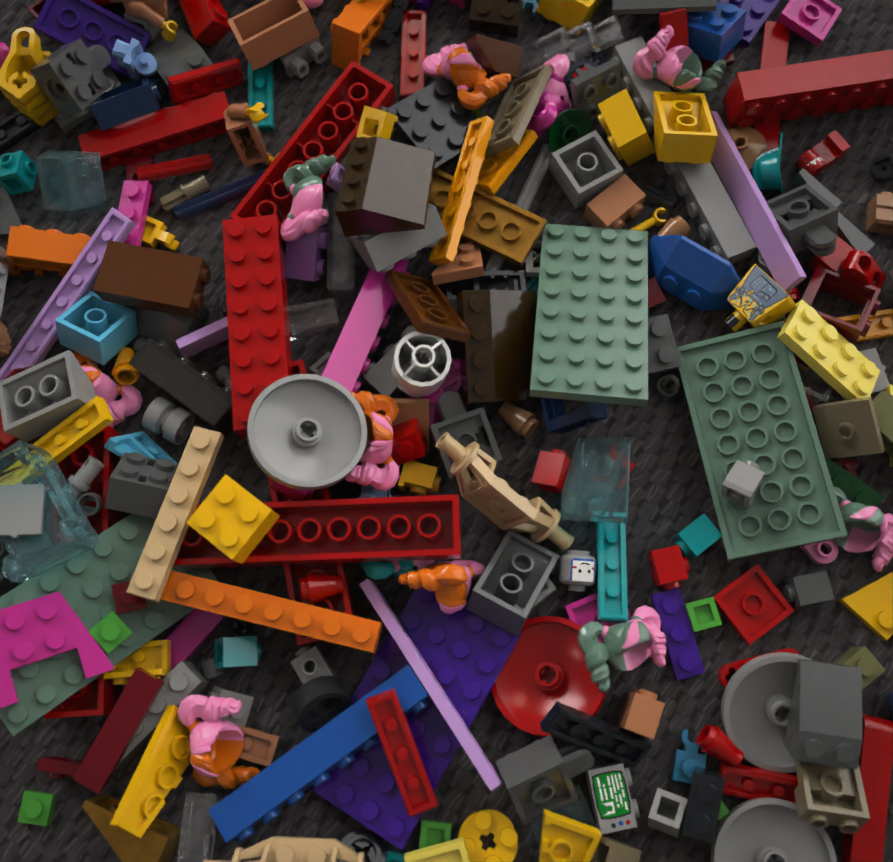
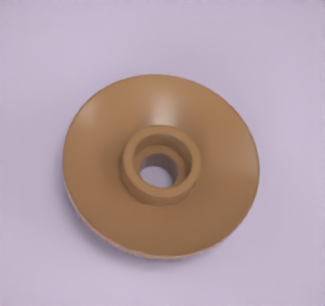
M734 127L727 130L749 171L752 170L755 160L767 150L765 138L759 131L750 127Z

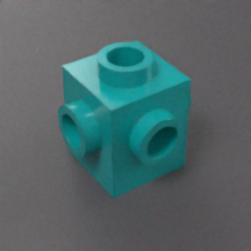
M23 150L6 153L0 157V185L11 196L32 191L39 168Z

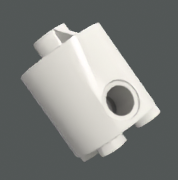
M417 331L404 336L396 346L391 368L392 377L397 387L414 398L429 396L437 391L444 382L452 359L448 345L441 337Z

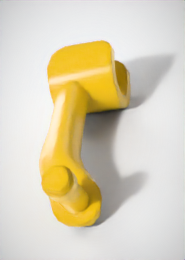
M663 207L657 208L651 218L629 230L645 231L653 225H664L667 220L659 219L657 215H663L666 209Z

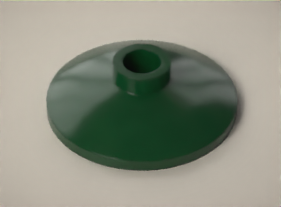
M570 108L561 112L550 126L548 132V146L551 153L593 132V125L589 115L577 108Z

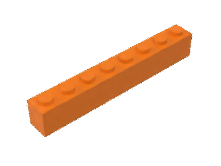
M171 570L160 598L162 601L376 654L383 624L378 621Z

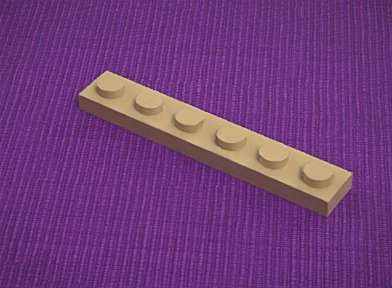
M194 426L126 591L127 593L159 603L189 525L186 522L196 510L224 439L222 433Z

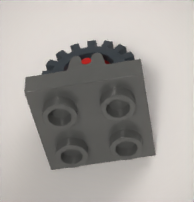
M583 58L579 63L575 60L572 62L573 66L570 65L569 71L564 77L563 82L566 85L570 100L572 99L573 108L583 110L589 115L591 120L601 114L597 104L621 91L620 62L615 58L603 64L599 60H596L594 63L593 58H589L588 61H585V58Z

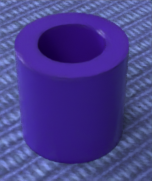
M416 0L415 8L417 10H426L427 13L433 0Z

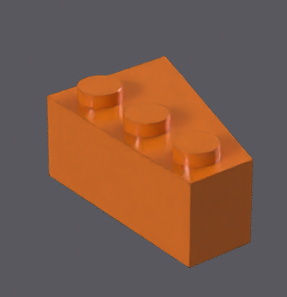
M352 0L349 5H345L342 13L333 19L330 26V32L332 33V65L345 70L352 60L360 65L363 55L368 57L371 52L368 46L373 37L378 38L381 30H383L385 21L392 8V0H363L360 2Z
M28 225L10 226L6 257L11 274L20 275V270L35 271V275L44 276V271H57L59 276H65L91 237L83 233L65 234L56 229L38 230Z

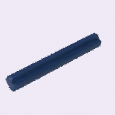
M263 170L173 207V211L178 220H183L246 195L265 171Z

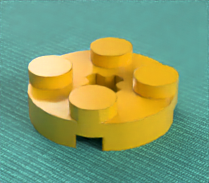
M495 809L479 810L470 814L460 827L458 838L464 837L470 862H512L518 849V835L512 821L504 813ZM489 833L494 834L493 841L496 843L495 847H488L486 850H482L483 842L480 840V836L482 834L484 836H488Z

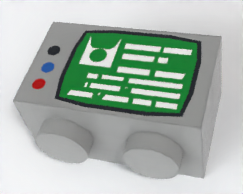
M618 761L594 766L585 771L596 826L601 834L636 828L635 818H639L640 813L636 799H631L628 787L633 786L629 768H624L623 763Z

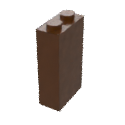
M108 241L93 291L102 301L196 319L198 310H201L204 304L203 292L205 285L210 283L211 270L204 258Z

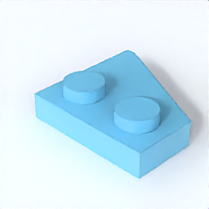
M143 431L111 437L104 445L107 450L120 457L125 452H137L145 457L169 459L178 464Z

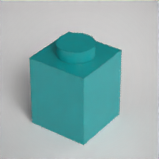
M702 514L673 537L676 541L674 546L679 545L682 556H688L691 560L721 538L722 534L709 518Z
M257 636L214 639L215 669L258 666V660L261 657L260 643H257Z

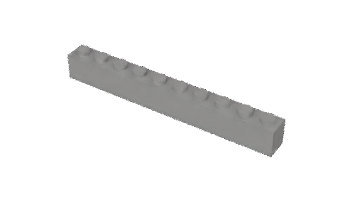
M640 36L614 46L611 59L615 58L620 62L621 87L623 90L627 89L637 112L642 118V123L647 133H650L653 139L654 146L653 92L672 91L668 84L659 79L644 80L635 75L632 67L634 56L639 50L647 47L644 39ZM656 62L653 63L652 68L656 67ZM664 162L667 174L672 175L675 180L676 191L679 196L684 197L687 203L688 214L691 218H695L699 225V234L703 240L708 242L710 251L731 262V264L749 258L757 246L711 162L710 164L700 163L696 165L685 162Z

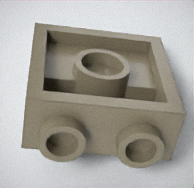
M794 760L798 779V786L794 790L799 820L808 821L809 826L815 829L825 828L828 825L839 826L841 832L848 834L858 832L869 821L870 815L859 764L856 770Z

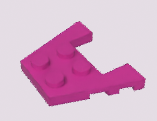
M60 592L0 609V709L19 703L11 673L14 669L78 649L86 679L114 670L113 664Z

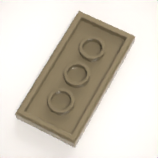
M548 64L510 82L493 118L492 135L485 151V159L519 145L553 70Z

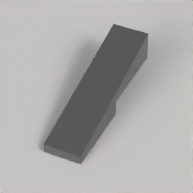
M804 168L798 172L791 183L794 189L807 183L835 207L839 208L842 204L835 195ZM838 212L837 236L853 249L868 253L875 246V243Z

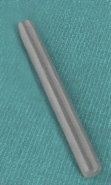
M547 143L542 146L515 203L516 206L527 211L550 165L551 151ZM492 253L485 271H500L505 259Z

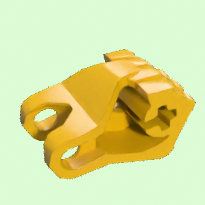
M22 27L16 29L12 34L10 52L0 69V90L22 114L27 115L35 123L43 127L53 117L57 116L59 111L33 77L30 70L47 58L51 52L42 51L40 37L33 28ZM29 36L28 47H23V39Z

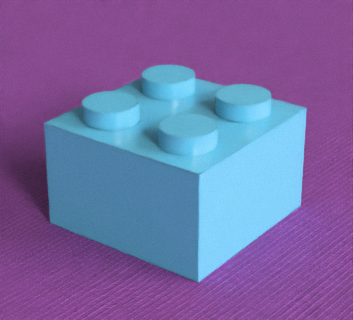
M92 290L55 320L61 345L103 366L138 335L136 313L134 310L121 304L102 301Z

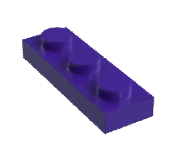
M680 588L650 595L654 610L660 616V631L666 637V651L675 680L705 673Z

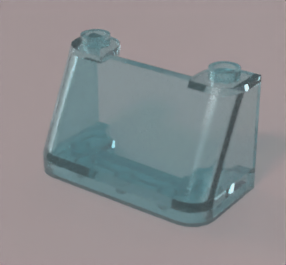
M22 440L17 441L0 453V485H16L17 482H22V484H43L46 488L42 536H19L18 539L1 537L9 552L3 558V566L1 568L8 580L22 583L88 552L99 544L93 527L51 454L40 447Z

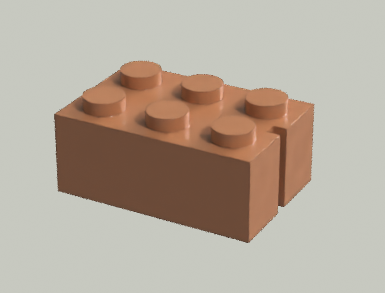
M265 0L227 20L253 71L265 67L269 62L281 56L288 55L292 50L302 45L311 43L320 36L303 0Z

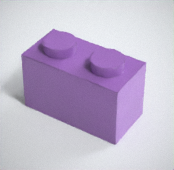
M326 226L317 228L311 234L304 233L295 241H286V278L313 282L323 279L327 270L324 254L329 244Z

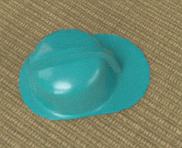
M781 132L780 147L761 154L755 160L752 170L753 179L759 190H781V195L783 194L780 173L783 132Z

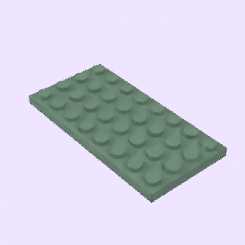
M559 224L546 225L542 232L529 396L647 406L648 231L613 230L611 228L604 229Z
M784 321L677 347L682 365L678 369L728 561L847 537V531L794 353L777 338L784 325ZM737 460L743 463L745 460L752 461L761 467V471L765 472L764 478L749 508L721 496L722 484Z
M136 514L128 515L0 597V609L60 592L88 631L110 612L114 611L117 615L111 585L131 581L156 519ZM209 568L172 569L173 571L219 582ZM146 599L147 609L117 615L133 632L131 636L110 654L98 642L97 644L114 667L195 609L159 600L158 603ZM78 649L14 669L11 673L19 703L1 708L0 718L12 736H15L102 674L86 679Z

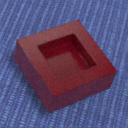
M131 581L111 585L117 615L148 608L146 599L126 592Z

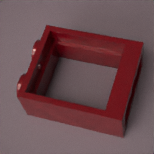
M817 266L802 300L811 307L818 290H822L863 305L864 308L856 325L816 310L849 343L855 345L859 336L865 337L869 331L872 322L867 319L869 315L875 316L881 304V301L877 300L881 289Z

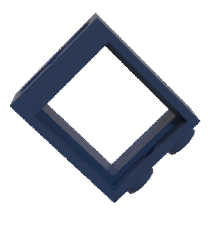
M143 76L106 90L90 104V107L103 131L160 109L159 101L162 100L156 81H150L148 76Z
M540 397L548 433L565 434L608 418L605 403L585 401L586 407L566 414L563 399Z

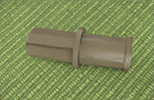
M201 175V177L184 186L180 184V188L161 197L160 202L163 208L169 212L173 210L174 206L210 191L211 188L205 177Z

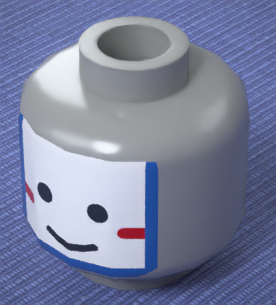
M567 550V554L560 557L558 578L562 584L568 585L569 591L585 592V586L595 584L597 561L593 556H590V551Z

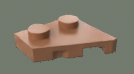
M472 242L460 244L454 261L439 265L432 273L434 285L485 276L480 247Z

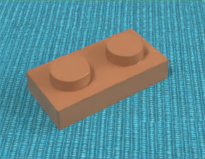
M238 725L244 734V748L239 758L264 766L271 765L274 761L281 736Z

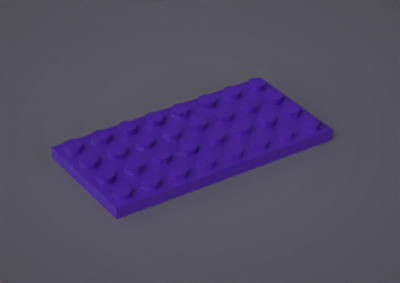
M423 587L415 589L399 615L398 620L466 726L470 729L522 634L520 633L517 637L467 610L468 602H466L462 610L446 614L440 610L435 592L428 591ZM390 633L351 698V706L405 666L410 665ZM431 698L427 701L429 706L417 715L410 713L406 716L435 793L461 744ZM381 741L366 752L362 748L354 754L355 760L341 770L336 767L328 773L330 779L319 787L314 788L313 785L309 787V789L401 850L404 849L424 813L409 817Z

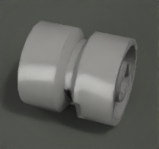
M160 396L154 399L146 409L142 425L155 434L163 433L162 437L175 445H180L192 431L196 418L194 414L181 407L176 408V404Z

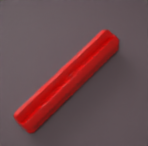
M210 154L137 167L136 174L139 181H152L212 169L213 162Z

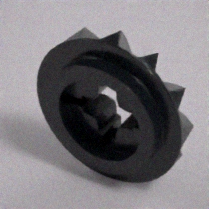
M369 830L352 831L341 841L354 851L363 852L370 848L366 857L368 862L386 861V848L383 841L378 835ZM338 859V862H348Z

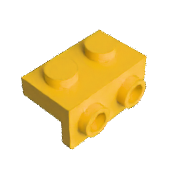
M171 640L149 641L116 664L114 670L103 673V679L113 680V685H127L135 669L138 667L161 679V677L166 676L171 671Z

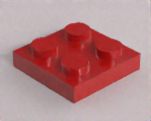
M758 564L752 566L712 596L718 609L746 645H751L795 611Z

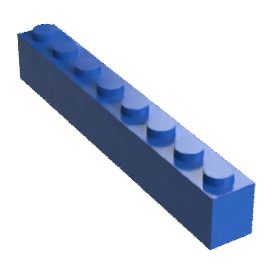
M410 665L405 666L211 807L208 811L225 842L238 841L239 844L255 834L253 828L261 822L266 825L280 815L278 811L287 803L289 806L296 804L305 797L304 791L312 785L314 788L319 787L330 779L328 773L336 767L340 770L347 767L355 760L354 754L362 748L366 752L380 742L366 704L367 698L395 688L405 716H408L410 713L417 715L429 706L427 701L431 697Z

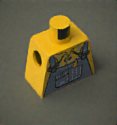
M754 264L728 296L727 301L736 311L724 322L734 332H737L747 322L753 328L773 323L793 310L796 304L786 291Z

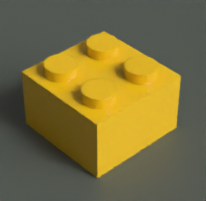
M627 89L597 104L601 111V114L597 117L619 161L624 159L626 164L630 166L655 153V148Z
M225 474L186 523L230 559L243 564L279 519L280 515Z

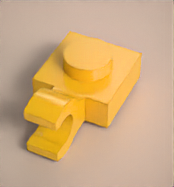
M150 216L146 217L142 238L143 244L155 249L156 245L160 243L172 251H176L180 245L179 241L174 240L176 237L173 234L165 232L167 227L163 222Z

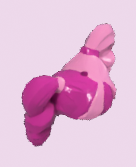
M557 54L543 64H548L553 71L526 128L527 130H534L538 137L544 134L545 129L550 128L561 112L572 108V102L566 85L563 82L570 67L569 58L565 54Z

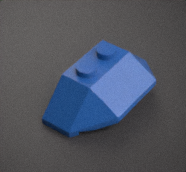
M683 235L652 236L648 243V271L651 278L655 277L660 288L700 311L733 309L727 298L739 284L740 278L731 262Z

